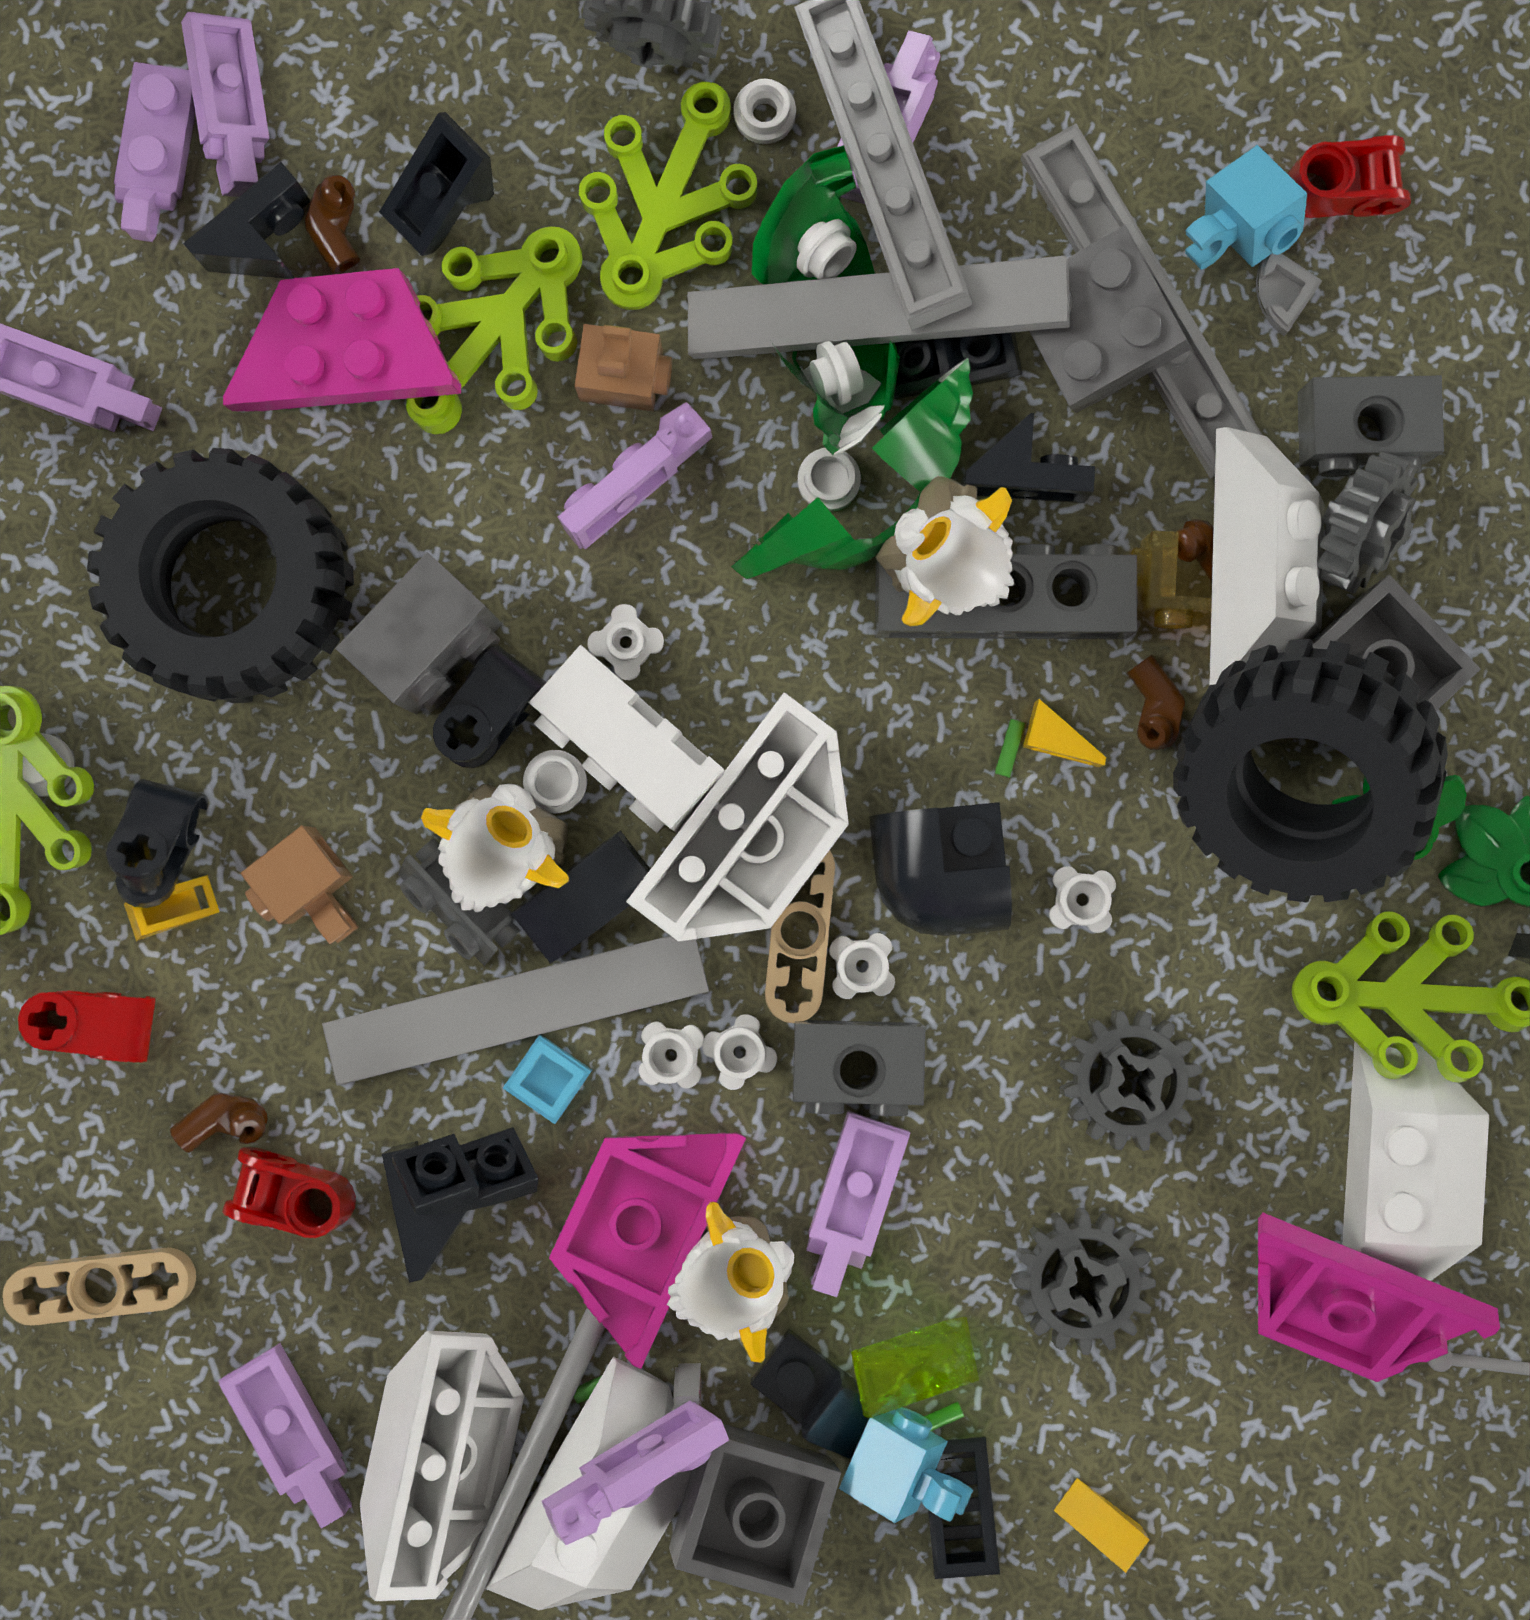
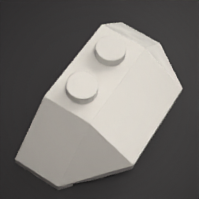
M1229 427L1216 429L1210 685L1216 684L1221 672L1234 661H1244L1247 663L1252 651L1267 645H1274L1278 653L1285 652L1289 640H1312L1321 631L1323 580L1319 578L1322 569L1317 567V563L1323 554V548L1320 545L1324 539V523H1322L1325 504L1319 492L1267 436Z
M783 693L626 902L678 942L771 928L849 825L837 731L786 693Z
M1355 1042L1342 1245L1431 1281L1482 1245L1489 1114L1459 1083L1444 1078L1437 1068V1061L1418 1043H1412L1418 1053V1062L1414 1070L1399 1079H1388L1376 1071L1372 1058ZM1391 1047L1386 1049V1059L1389 1064L1395 1068H1402L1404 1058L1400 1051Z
M426 1331L387 1375L360 1500L369 1594L374 1601L436 1599L449 1584L446 1579L473 1554L506 1483L524 1394L509 1367L499 1354L493 1339L487 1334Z
M613 1357L514 1525L485 1589L536 1610L632 1589L682 1503L692 1470L674 1474L655 1486L653 1493L646 1500L635 1506L620 1508L612 1512L610 1517L601 1519L597 1532L568 1545H565L555 1535L542 1500L580 1478L582 1474L579 1467L673 1411V1397L667 1383L618 1358Z

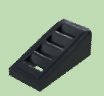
M986 1437L947 1440L948 1442L942 1454L967 1453L941 1460L975 1458L976 1471L942 1474L951 1476L966 1485L977 1484L978 1497L969 1499L964 1512L980 1511L981 1524L943 1527L942 1518L928 1510L935 1579L1000 1574ZM982 1538L983 1551L945 1553L944 1541Z

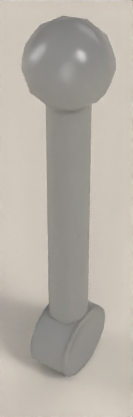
M1449 1349L1448 1354L1427 1362L1433 1370L1438 1372H1444L1451 1366L1530 1376V1363L1457 1354L1451 1353Z

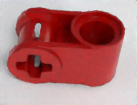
M1384 135L1365 140L1321 142L1314 144L1306 150L1287 173L1307 192L1305 218L1354 215L1355 217L1395 214L1409 207L1411 204V194L1408 190L1403 189L1400 156L1406 150L1403 137ZM1307 173H1315L1320 176L1326 183L1327 191L1314 187L1309 181Z
M71 990L38 993L30 997L21 1007L18 1016V1029L23 1039L37 1049L84 1054L90 1058L108 1061L147 1062L156 997L121 996V993L116 992L88 993ZM56 1011L58 1015L66 1016V1028L58 1029L57 1025L47 1023L48 1012Z
M242 1147L237 1157L242 1163L234 1196L232 1200L225 1202L222 1213L242 1223L271 1227L302 1236L303 1238H318L340 1227L351 1217L355 1209L356 1195L351 1183L345 1177L335 1172L302 1164L292 1157L260 1148ZM313 1188L324 1191L330 1197L333 1206L329 1219H322L311 1210L309 1195Z

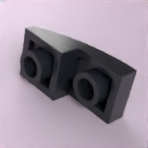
M1015 332L895 342L900 362L894 399L920 395L935 381L967 358L970 364L969 380L971 385L1023 375Z
M620 830L575 862L565 872L569 877L568 883L560 888L544 887L520 904L511 915L551 964L630 906L626 901L650 871V868Z
M514 1127L462 1145L459 1144L455 1134H451L392 1154V1163L415 1215H439L469 1211L537 1192L539 1178Z

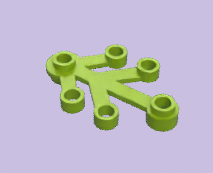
M699 82L692 85L684 93L681 100V114L684 126L657 187L641 150L643 138L639 123L630 116L618 115L610 119L604 128L606 148L611 156L618 159L642 218L633 243H631L615 209L618 204V193L614 180L605 173L593 172L585 176L579 185V196L582 206L587 213L594 216L609 254L601 267V286L609 301L619 308L626 310L645 308L659 296L663 280L705 263L720 265L726 262L732 254L733 241L731 231L725 224L719 221H708L702 224L696 231L694 241L657 253L666 232L728 207L736 209L746 208L754 202L757 196L756 174L750 167L744 164L728 166L722 172L719 182L682 196L707 138L722 133L727 128L731 119L730 98L727 92L716 83ZM702 98H710L717 103V107L710 113H701L695 109L694 105ZM621 130L630 131L635 136L634 140L626 146L617 145L612 141L613 136ZM741 178L749 183L750 188L744 194L736 195L727 189V185L733 179ZM601 186L610 191L609 197L601 203H594L587 198L588 193L594 187ZM709 235H719L726 243L721 250L710 252L702 246V242ZM629 267H636L643 273L641 280L633 285L625 284L620 280L622 271Z
M545 227L528 236L522 248L518 250L477 256L470 248L456 247L444 256L442 271L455 289L471 291L477 288L482 281L517 277L504 294L437 304L429 296L417 295L421 311H432L429 322L436 335L441 331L477 326L447 362L450 369L457 375L461 383V389L501 341L503 370L498 374L495 381L496 393L503 403L513 410H523L534 403L537 398L538 388L530 375L525 311L540 292L544 320L536 329L535 340L546 358L556 362L564 361L574 354L578 341L569 322L566 287L572 284L578 276L582 265V251L576 238L569 231L560 227ZM552 248L559 250L557 257L553 261L548 263L540 262V257L544 251ZM464 262L472 263V267L466 275L454 276L458 265ZM553 333H566V338L561 345L556 347L547 346V341ZM517 380L526 381L525 389L521 394L517 396L507 395L511 383ZM457 394L439 396L436 405L430 409H421L424 397L406 399V409L409 416L422 430L430 434L437 435L450 431L459 422L462 414V405Z
M0 686V901L4 897L10 906V918L5 917L0 912V935L22 928L27 922L31 910L29 896L19 887L21 820L45 848V856L49 864L58 870H70L81 867L89 861L92 854L89 838L78 830L66 831L23 779L24 756L48 782L47 792L55 804L62 807L84 804L92 797L94 792V782L91 775L83 768L68 767L40 733L42 723L40 706L30 692L18 686ZM11 707L16 715L15 728L8 721V712ZM68 776L74 779L77 789L73 798L65 790V780ZM65 840H68L74 847V857L71 861L63 853L62 847Z
M1390 911L1377 915L1368 924L1366 936L1338 963L1328 961L1310 963L1297 974L1292 985L1294 1004L1306 1019L1320 1025L1338 1024L1372 1058L1376 1071L1388 1079H1399L1414 1070L1418 1062L1417 1050L1412 1042L1400 1036L1388 1038L1360 1008L1383 1009L1437 1061V1068L1441 1075L1447 1080L1456 1083L1467 1081L1481 1071L1483 1055L1474 1043L1468 1040H1454L1426 1012L1486 1015L1495 1027L1506 1032H1519L1530 1026V980L1509 977L1492 988L1421 984L1447 957L1459 955L1472 944L1474 939L1473 928L1466 919L1458 915H1447L1437 921L1429 932V939L1385 982L1357 980L1381 954H1390L1397 951L1409 939L1410 928L1405 918L1398 913ZM1387 922L1394 926L1397 932L1395 942H1388L1380 936L1378 931L1379 923ZM1449 925L1457 929L1460 935L1459 945L1449 944L1443 938V926ZM1318 982H1327L1335 988V1001H1327L1319 995L1317 990ZM1512 991L1519 992L1524 996L1528 1006L1527 1011H1521L1513 1005L1511 1001ZM1391 1047L1400 1051L1404 1058L1402 1068H1395L1389 1064L1386 1059L1387 1048ZM1452 1051H1458L1465 1055L1469 1064L1466 1072L1454 1067L1451 1062Z

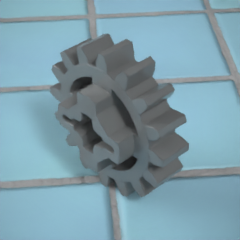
M586 0L582 18L585 19V29L597 32L595 39L600 42H608L609 47L615 48L614 50L619 53L624 52L632 58L631 63L652 69L653 65L666 64L678 68L681 65L686 68H692L693 61L707 65L710 58H716L723 29L721 26V15L711 13L712 5L709 2L696 0Z
M1381 451L1378 457L1371 455L1366 464L1365 471L1358 468L1355 474L1349 477L1345 488L1336 500L1330 501L1322 520L1326 527L1325 536L1321 541L1320 547L1326 550L1317 563V567L1322 569L1319 576L1321 580L1354 594L1358 587L1365 588L1367 586L1371 573L1378 574L1380 571L1387 569L1392 556L1401 545L1406 543L1414 525L1411 522V513L1416 499L1410 497V495L1416 488L1418 479L1414 477L1417 466L1411 464V461L1385 451Z
M1121 1010L1112 1011L1111 1026L1108 1028L1100 1021L1092 1018L1088 1021V1026L1093 1036L1088 1041L1072 1036L1069 1040L1071 1045L1079 1052L1077 1059L1060 1061V1067L1073 1074L1072 1082L1065 1083L1059 1087L1060 1093L1065 1097L1077 1098L1079 1101L1068 1112L1070 1117L1076 1122L1090 1117L1091 1121L1088 1124L1086 1134L1094 1140H1098L1108 1130L1110 1131V1146L1121 1151L1127 1142L1128 1136H1132L1136 1147L1142 1151L1149 1150V1134L1154 1132L1162 1139L1170 1142L1174 1137L1169 1123L1174 1118L1186 1124H1190L1192 1121L1189 1113L1182 1108L1185 1100H1201L1202 1097L1201 1092L1188 1086V1078L1202 1073L1201 1065L1184 1062L1183 1057L1193 1048L1191 1041L1183 1038L1171 1042L1170 1038L1174 1033L1175 1025L1163 1020L1152 1030L1151 1013L1138 1010L1133 1024H1129L1127 1016ZM1126 1037L1144 1038L1152 1042L1156 1047L1148 1049L1142 1054L1131 1053L1127 1046L1122 1044L1120 1039ZM1099 1055L1103 1062L1100 1078L1097 1083L1090 1087V1070L1096 1056ZM1119 1061L1124 1062L1130 1068L1144 1072L1137 1079L1138 1086L1140 1087L1138 1092L1144 1100L1124 1088L1118 1089L1125 1081L1124 1075L1121 1072L1123 1067ZM1171 1075L1169 1093L1163 1103L1160 1099L1163 1082L1166 1077ZM1122 1106L1133 1109L1141 1120L1132 1122L1117 1121L1107 1117L1104 1113L1107 1111L1113 1112Z
M1084 1208L1076 1209L1074 1223L1067 1224L1057 1212L1052 1213L1051 1224L1054 1230L1045 1234L1041 1229L1033 1226L1029 1230L1037 1243L1033 1251L1027 1248H1017L1016 1256L1027 1266V1270L1011 1274V1281L1015 1287L1028 1290V1293L1016 1300V1304L1022 1314L1038 1311L1030 1323L1031 1328L1038 1336L1053 1328L1051 1341L1059 1350H1063L1066 1347L1070 1338H1075L1077 1347L1083 1355L1090 1354L1092 1339L1100 1338L1109 1350L1115 1349L1116 1343L1113 1332L1121 1328L1126 1333L1134 1336L1138 1331L1130 1320V1316L1134 1311L1150 1314L1152 1309L1140 1297V1290L1156 1287V1280L1150 1274L1139 1271V1268L1145 1266L1151 1260V1257L1144 1248L1129 1250L1137 1235L1127 1226L1113 1234L1115 1219L1110 1214L1103 1212L1094 1225L1091 1224L1089 1214ZM1079 1239L1096 1240L1110 1246L1115 1251L1111 1253L1107 1251L1097 1256L1085 1251ZM1057 1251L1059 1258L1052 1275L1042 1279L1046 1262ZM1074 1257L1093 1276L1089 1280L1092 1289L1089 1291L1093 1300L1092 1305L1084 1294H1081L1074 1286L1078 1283L1075 1273L1078 1270L1074 1263ZM1123 1285L1118 1301L1110 1309L1109 1305L1116 1288ZM1071 1308L1083 1313L1086 1321L1068 1320L1057 1315L1052 1310L1057 1309L1060 1312Z

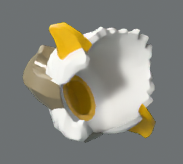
M937 476L921 491L918 507L903 513L896 524L894 536H891L884 542L876 559L892 578V585L896 591L902 592L905 590L909 593L908 604L901 618L904 624L910 627L923 625L936 610L947 615L949 612L954 615H961L963 611L969 612L977 606L985 607L987 604L989 606H996L1000 604L999 598L1007 599L1009 586L1014 585V579L1010 575L1012 571L1010 560L1013 554L1011 550L1013 540L1008 537L1009 533L1002 525L1012 502L1005 487H1000L988 498L977 500V488L975 486H963L947 477Z
M481 784L461 804L457 803L453 809L436 810L426 808L423 810L421 819L424 827L442 837L438 847L441 851L439 864L444 867L443 873L449 878L450 889L452 890L451 898L454 903L461 904L462 910L474 909L475 912H480L485 906L491 908L495 907L498 903H507L514 898H521L523 893L536 883L560 888L569 882L568 875L559 867L564 864L565 855L563 853L568 839L567 824L550 812L536 806L530 792L516 784H503L498 787Z
M710 1202L707 1205L705 1214L708 1232L689 1252L682 1264V1270L675 1278V1284L669 1286L668 1294L671 1298L667 1305L676 1311L677 1318L688 1319L691 1326L699 1327L702 1332L712 1334L717 1340L727 1338L729 1341L740 1339L751 1362L760 1363L765 1359L767 1329L770 1328L774 1318L788 1304L789 1296L786 1282L792 1271L794 1253L784 1241L773 1242L767 1227L753 1216L729 1217L723 1213L717 1202Z

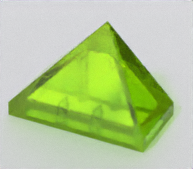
M967 1317L945 1320L851 1351L863 1415L867 1418H873L979 1381Z

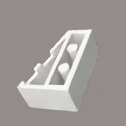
M581 645L529 702L541 713V716L534 724L562 749L571 740L589 757L581 766L609 791L618 782L630 792L636 800L629 809L656 833L664 825L677 833L725 772L710 756H705L682 735L680 730L666 718H662L635 691Z

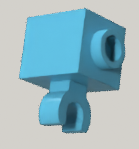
M1256 145L1206 181L1205 215L1194 221L1186 229V235L1194 243L1185 249V254L1202 270L1217 261L1230 245L1251 267H1254L1272 253L1278 255L1285 252L1297 241L1303 232L1307 192L1266 152Z
M898 1407L896 1411L891 1409L869 1418L839 1487L840 1490L893 1523L917 1512L921 1502L929 1511L950 1522L955 1513L959 1515L964 1513L973 1492L963 1482L935 1470L948 1441L930 1431L932 1423L927 1418L903 1407Z

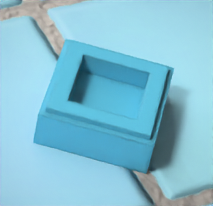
M540 1034L503 1089L556 1124L592 1072V1069Z

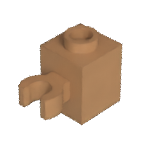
M584 324L574 386L579 400L654 411L656 395H668L672 374V357L662 356L663 348L660 334L632 331L631 328L605 324L604 326Z
M300 826L240 873L251 887L245 891L248 901L257 913L268 922L275 919L278 924H293L308 913L316 928L329 944L335 941L340 943L359 928L348 911L332 895L333 892L352 879L353 876L316 827Z

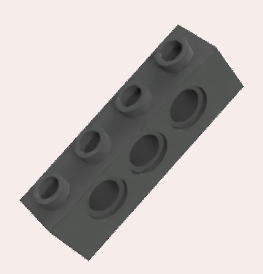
M1048 544L1020 545L1016 547V554H1012L1010 560L1012 564L1010 575L1014 579L1020 594L1017 604L1013 606H1001L999 604L989 606L987 604L985 607H974L969 612L963 611L961 615H954L950 612L947 615L936 610L923 625L911 627L904 624L901 619L908 604L909 593L905 590L902 592L896 591L892 585V578L886 573L880 563L876 561L875 638L1127 639L1137 632V555H1118V546L1110 544L1080 547V555L1055 554V546ZM1058 577H1068L1075 580L1082 591L1080 605L1069 607L1059 603L1052 592L1053 580Z

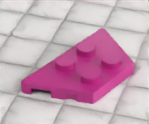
M399 268L280 280L223 395V405L231 411H269L461 394V383L457 375L450 369L438 345L440 341L431 323L424 317L419 307L420 301L409 279Z
M739 1133L605 1137L550 1254L549 1259L566 1281L571 1283L578 1291L590 1312L599 1323L602 1322L623 1349L628 1361L639 1369L642 1368L669 1309L667 1305L671 1298L668 1294L669 1286L675 1284V1278L682 1270V1264L687 1255L700 1241L707 1225L705 1216L707 1205L710 1202L718 1201L746 1140V1137Z
M1263 1212L1258 1218V1334L1379 1382L1403 1372L1410 1364L1426 1363L1448 1354L1447 1341L1472 1330H1476L1485 1339L1495 1335L1500 1329L1498 1308Z

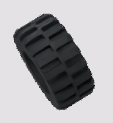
M212 448L209 452V458L203 457L192 449L175 453L173 457L175 466L167 469L156 461L142 469L140 475L145 482L135 490L124 484L112 497L115 502L120 504V507L112 519L101 515L94 530L95 534L104 538L101 551L92 550L88 553L87 571L99 576L100 586H94L88 590L93 610L107 616V619L102 621L100 629L109 644L122 648L124 650L122 659L137 672L152 677L153 682L212 702L219 699L233 704L252 702L253 696L258 694L271 698L288 691L285 682L293 677L303 681L318 670L317 666L312 662L321 650L331 655L340 641V638L332 634L338 619L348 622L353 604L344 598L345 586L354 585L353 566L345 561L343 551L349 548L342 531L332 523V514L321 501L286 471H280L270 461L253 454L243 458L233 449ZM225 521L246 522L260 529L270 539L274 547L277 573L270 599L260 614L238 631L220 637H210L196 633L179 619L173 605L171 578L176 560L185 545L202 530Z
M1311 639L1289 640L1285 652L1278 653L1276 646L1267 645L1252 651L1247 663L1244 661H1234L1221 672L1216 684L1208 687L1176 754L1179 761L1173 772V790L1178 796H1181L1177 809L1183 824L1187 828L1196 827L1192 840L1204 855L1208 856L1214 853L1220 859L1217 867L1234 880L1238 875H1241L1252 881L1251 889L1269 895L1271 889L1288 893L1287 900L1306 903L1309 902L1310 896L1323 895L1324 902L1348 900L1352 889H1357L1360 895H1364L1384 887L1387 875L1391 878L1400 876L1413 864L1415 853L1424 849L1432 832L1447 773L1444 770L1448 757L1446 737L1437 732L1440 718L1432 703L1427 700L1420 703L1416 702L1420 687L1406 673H1401L1396 678L1386 671L1389 661L1372 652H1369L1366 659L1349 654L1350 644L1330 640L1327 649L1313 648V641ZM1282 738H1303L1324 743L1337 749L1357 765L1364 774L1370 790L1353 800L1338 804H1314L1297 800L1279 791L1266 780L1254 762L1251 749L1265 742Z

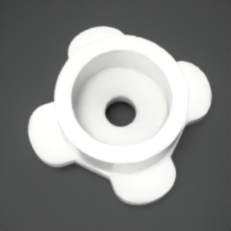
M622 604L612 610V619L601 631H594L590 634L588 648L595 657H604L614 666L615 674L618 678L633 680L640 674V665L648 659L649 655L659 653L662 650L664 638L659 629L648 628L637 618V611L633 606ZM623 637L631 638L632 644L629 648L620 646V640Z
M1070 866L1058 869L1052 879L1054 886L1057 888L1055 905L1049 910V919L1052 924L1060 929H1066L1072 924L1087 926L1094 933H1101L1107 930L1112 923V916L1109 913L1112 901L1111 893L1116 888L1113 876L1103 870L1090 875L1077 873ZM1081 893L1088 897V902L1084 906H1080L1076 901L1077 896Z
M880 933L872 934L867 940L852 941L846 936L836 938L829 948L831 957L836 960L837 977L832 983L834 992L843 999H850L858 992L866 993L873 991L878 996L889 994L895 985V978L889 972L887 958L892 950L891 941ZM859 960L867 961L868 969L865 972H859L856 969V963Z
M740 1015L736 1018L734 1026L721 1033L709 1032L704 1038L703 1052L706 1056L714 1059L716 1066L721 1071L719 1076L720 1083L730 1090L741 1088L745 1079L752 1077L758 1071L770 1072L777 1062L775 1050L765 1045L759 1034L760 1023L752 1015ZM737 1046L744 1047L746 1050L745 1056L737 1058L733 1053L734 1048Z
M657 1021L648 1024L641 1034V1038L646 1044L642 1054L643 1063L639 1066V1075L642 1080L650 1085H655L658 1082L664 1084L677 1082L682 1088L695 1086L702 1075L701 1069L697 1066L698 1049L704 1044L702 1031L694 1025H687L681 1030L666 1028L663 1023ZM668 1049L676 1051V1060L670 1061L667 1059L666 1051Z

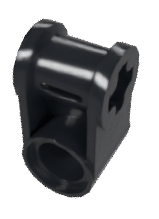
M499 645L493 646L478 660L468 674L463 686L438 715L433 725V739L436 747L445 757L463 768H476L485 765L493 758L513 730L520 726L530 715L525 712L526 708L530 705V700L547 682ZM459 725L467 729L474 726L473 732L480 739L473 748L466 744L458 746L459 740L453 733Z
M140 779L134 785L127 800L125 812L111 841L108 843L106 851L109 867L116 874L115 882L118 893L126 903L134 907L149 908L161 904L171 896L191 850L199 841L200 835L194 834L200 809L207 810L208 798L205 794L146 779Z

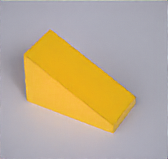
M1040 699L1034 702L1023 748L1095 767L1105 765L1107 757Z
M208 875L176 884L171 896L157 906L140 908L126 902L124 903L136 941L220 912ZM201 885L209 906L202 910L194 890L195 887Z
M1078 1478L1054 1509L1060 1517L1125 1573L1150 1540L1140 1524Z

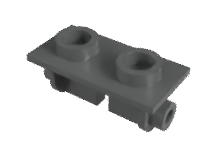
M432 839L415 855L422 862L421 864L410 854L405 857L398 874L404 880L400 884V888L408 901L422 913H427L431 909L448 927L444 930L445 938L459 955L467 960L475 956L485 966L498 949L492 941L495 940L503 948L521 930L513 923L515 918L503 903H498L495 907L491 908L485 906L480 912H475L474 909L462 910L460 903H454L451 898L452 890L450 889L449 878L444 875V867L439 864L441 852L438 849L439 843Z

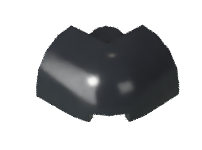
M1000 802L917 809L869 816L876 883L882 902L898 922L920 934L940 936L1009 929L1012 916L1010 866H1006Z

